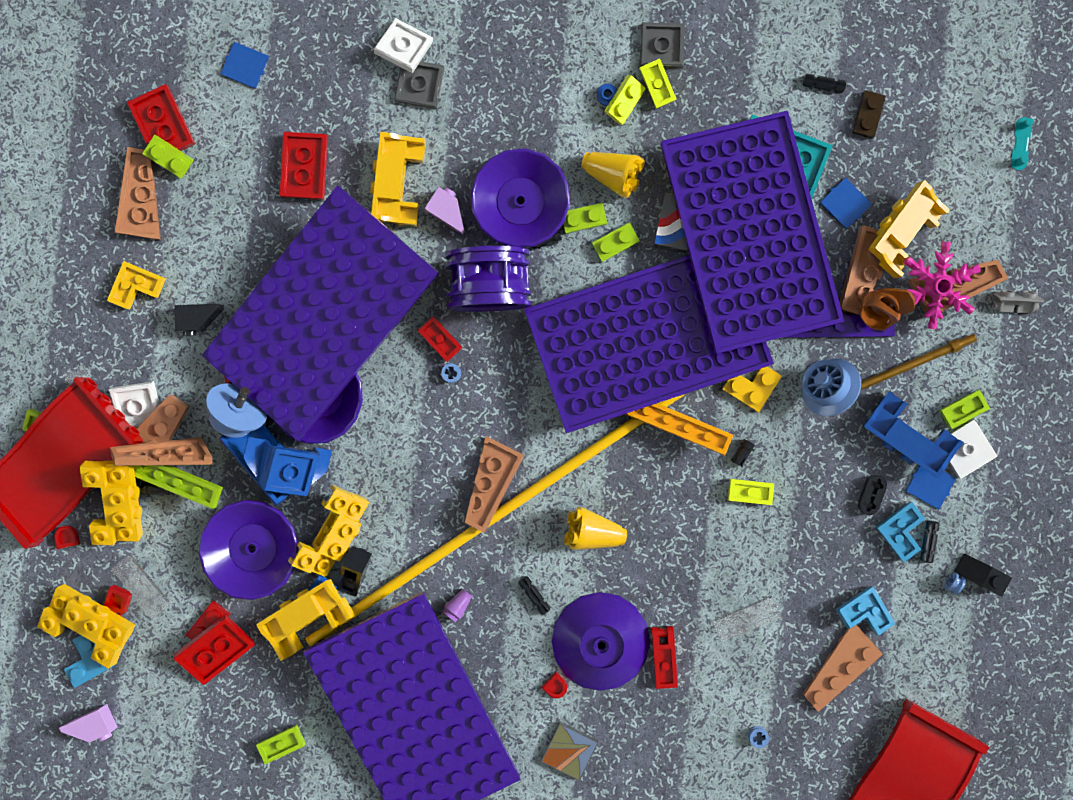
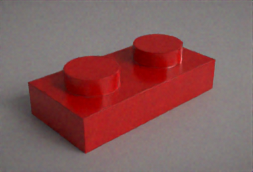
M434 316L417 330L446 362H449L463 348Z
M215 600L212 601L186 633V636L193 640L223 615L226 614L229 617L231 613Z

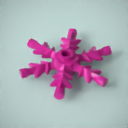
M942 241L941 253L935 252L938 263H934L938 270L934 274L929 273V265L926 268L924 267L921 258L918 263L910 256L906 257L903 261L906 266L912 269L909 275L919 276L917 280L925 279L926 281L924 288L916 286L917 290H907L913 294L915 304L920 299L923 303L927 295L932 297V302L927 305V307L931 308L924 315L925 318L930 317L927 326L929 329L937 328V318L943 319L940 308H944L940 301L944 297L948 298L949 306L953 302L956 312H959L961 308L970 315L975 309L965 302L969 299V296L959 295L961 291L953 292L952 288L954 283L962 285L961 281L971 282L972 279L969 276L981 272L978 264L968 269L967 264H964L958 272L955 268L952 276L947 275L945 270L951 266V264L947 263L954 255L953 253L948 254L951 242Z

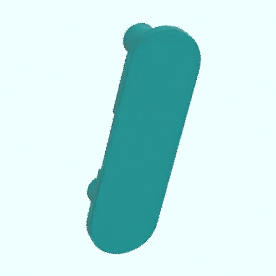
M1022 117L1016 122L1014 135L1016 137L1011 158V165L1015 170H1023L1029 161V151L1027 150L1029 138H1031L1032 124L1034 123L1032 118Z

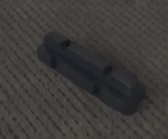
M807 73L803 78V86L810 88L814 86L815 89L834 90V92L843 93L846 88V81L840 79L835 81V78L819 75L815 77L814 74Z
M927 520L925 529H927V532L924 533L922 544L924 551L921 552L920 560L925 563H933L935 555H933V552L936 550L938 538L936 531H939L940 523L937 521Z
M524 576L518 581L519 586L522 590L525 589V594L533 605L537 606V610L541 615L550 611L549 604L546 601L544 602L543 596L535 585L531 584L532 581L529 577Z

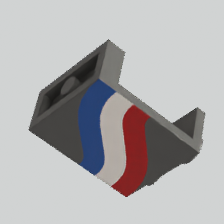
M669 191V193H665L663 196L658 228L652 247L689 255L673 191Z

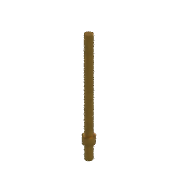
M971 334L959 340H951L943 347L861 381V390L948 353L954 354L962 350V347L976 342L977 338L974 334Z

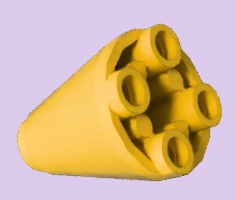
M586 152L582 159L581 168L620 197L628 198L631 191L636 192L640 180L637 177L644 167L645 160L638 155Z
M579 506L574 511H569L567 523L570 526L564 537V545H568L570 549L610 548L625 544L627 530L622 528L621 525Z

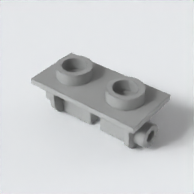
M1002 289L1001 292H993V295L997 297V301L993 302L992 308L997 312H1013L1014 306L1017 305V313H1034L1039 310V303L1037 302H1044V300L1034 291L1024 290L1023 293H1015L1012 290Z

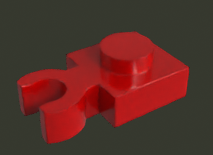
M112 585L109 587L103 606L108 607L110 611L122 617V614L128 610L133 592L117 585Z

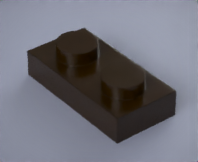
M867 90L863 92L852 131L853 134L871 139L875 137L886 98L885 95Z

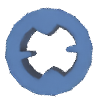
M449 363L442 368L441 375L445 381L454 383L460 379L461 370L456 364ZM449 367H454V371L457 372V376H453L454 379H449V375L445 374L447 369L450 370Z
M954 572L948 577L944 588L948 591L951 590L954 595H957L963 590L966 579L959 577Z
M755 726L749 730L748 738L754 747L763 748L768 744L769 735L763 727ZM757 732L764 735V737L760 738V742H757L756 739L753 740V737L757 736Z

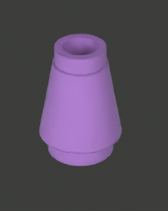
M462 589L444 605L445 609L442 612L456 622L462 618L473 596Z

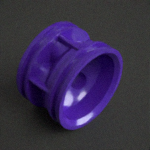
M474 246L445 252V259L449 260L445 264V268L452 271L451 292L446 295L447 299L451 300V303L447 304V310L489 312L519 310L531 307V301L527 300V297L531 296L528 279L530 261L525 259L529 256V250L515 246Z

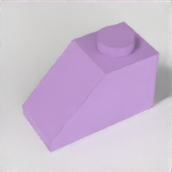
M438 187L425 207L426 212L463 235L465 230L459 202L455 197L457 194L448 188L443 190Z
M106 704L67 722L59 729L62 733L90 743L96 739L101 742L111 737V732L117 728V725Z

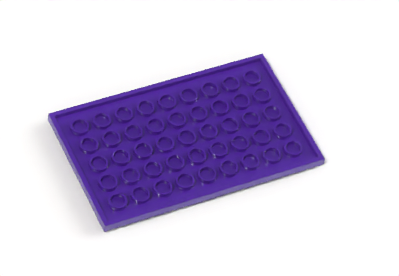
M788 111L660 142L715 354L844 322Z
M337 185L201 356L238 389L241 390L242 387H247L250 390L248 398L298 442L302 441L439 275V272Z
M689 255L524 309L566 434L774 364L766 342L715 354Z
M424 591L304 649L303 653L384 800H481L521 780L508 751Z

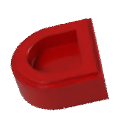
M66 525L59 527L55 531L56 549L80 544L78 532L74 527Z
M556 671L541 688L550 697L558 699L566 694L567 683Z

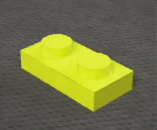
M660 58L639 68L656 109L676 100Z
M627 75L604 112L618 124L623 125L646 88L632 75Z
M730 479L727 500L772 505L774 483Z

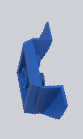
M248 437L243 459L265 491L307 496L311 485L328 471L332 450L313 447L312 452L272 446L267 439Z

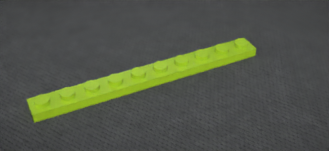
M28 409L22 430L27 431L42 412ZM134 465L135 477L211 509L217 507L223 487L170 465Z

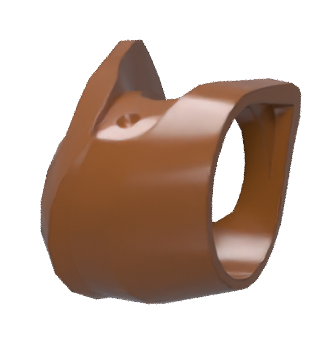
M884 288L870 291L862 301L860 317L868 327L879 331L886 330L899 321L901 315L914 311L916 305L915 298L910 291L903 289Z

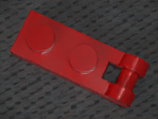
M673 625L658 629V626L651 627L656 689L678 688ZM659 637H667V643H660Z

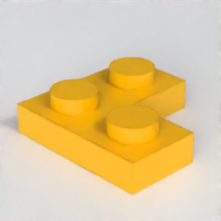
M123 261L107 301L130 310L138 291L158 298L166 278Z
M769 367L759 369L752 382L743 376H738L727 380L722 390L756 412H760L782 375Z

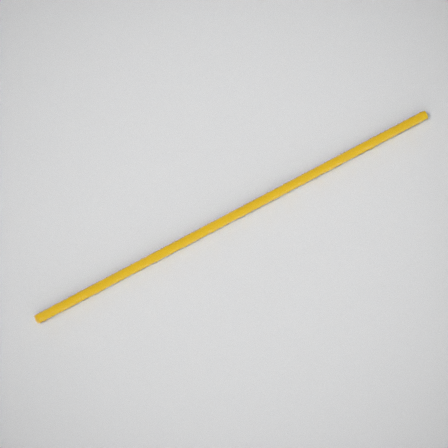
M684 395L660 402L658 404L668 407ZM631 418L500 506L488 527L644 422ZM472 526L356 603L351 607L355 617L482 531ZM328 622L306 637V641L309 646H312L339 627L332 629Z

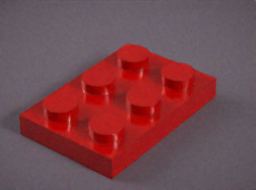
M167 84L127 102L147 145L154 134L180 151L196 144Z
M283 132L280 180L281 198L324 200L328 149L327 134Z
M225 614L174 654L173 659L201 684L205 685L254 647L255 641Z

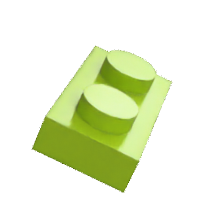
M155 134L142 153L181 179L194 160Z
M603 203L569 210L563 223L565 234L607 225Z
M629 222L594 241L592 246L601 262H604L639 243L640 240Z
M975 390L943 407L939 412L948 429H954L989 410L990 407L981 391Z
M296 724L258 742L256 747L266 765L304 747L306 742Z

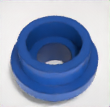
M612 84L600 86L597 91L598 102L608 106L617 92L616 87ZM609 91L611 96L605 97L603 93Z

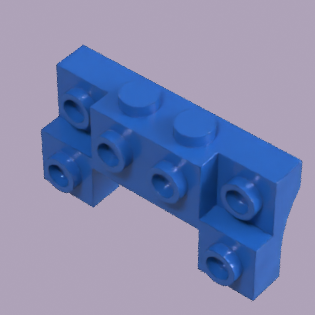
M887 391L876 405L873 413L863 424V427L884 441L882 445L888 450L894 452L896 449L903 455L900 458L908 464L912 465L915 462L933 476L939 478L964 442L945 429H942L932 442L897 418L908 403L899 399L892 392Z

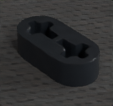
M871 475L866 479L858 500L860 512L866 515H873L878 512L887 489V482L882 476ZM879 479L878 483L881 484V487L876 488L872 494L874 486L871 485V482H876ZM872 496L871 504H873V508H868L866 511L867 507L864 506V502H869Z

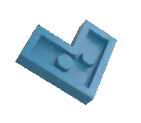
M907 502L875 527L902 562H906L921 550L909 534L910 530L925 520L913 502Z
M873 586L867 587L836 608L846 628L851 629L865 619L874 635L879 636L895 625L894 620Z
M82 635L72 640L82 660L64 669L74 688L108 670V668L91 659L95 643Z

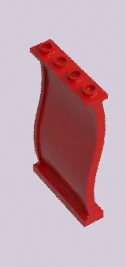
M75 377L73 379L74 383L47 406L20 440L0 460V521L24 549L39 546L44 541L43 538L56 528L93 488L83 487L80 466L85 461H111L110 447L141 444L144 441L139 436L140 432L125 420L126 417L121 411L115 409L111 404V399L98 390L96 382L91 378Z
M906 698L902 705V712L888 740L857 784L849 800H959L974 774L982 754L986 755L990 748L981 740Z

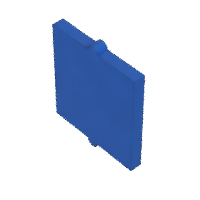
M234 42L229 55L225 57L226 62L221 75L256 89L261 75L265 74L263 70L269 56Z
M846 177L835 188H831L830 193L820 202L845 229L856 219H860L861 215L872 205Z
M919 466L917 471L912 474L913 478L905 491L940 509L946 496L950 495L949 491L956 478L946 472H943L939 478H936Z

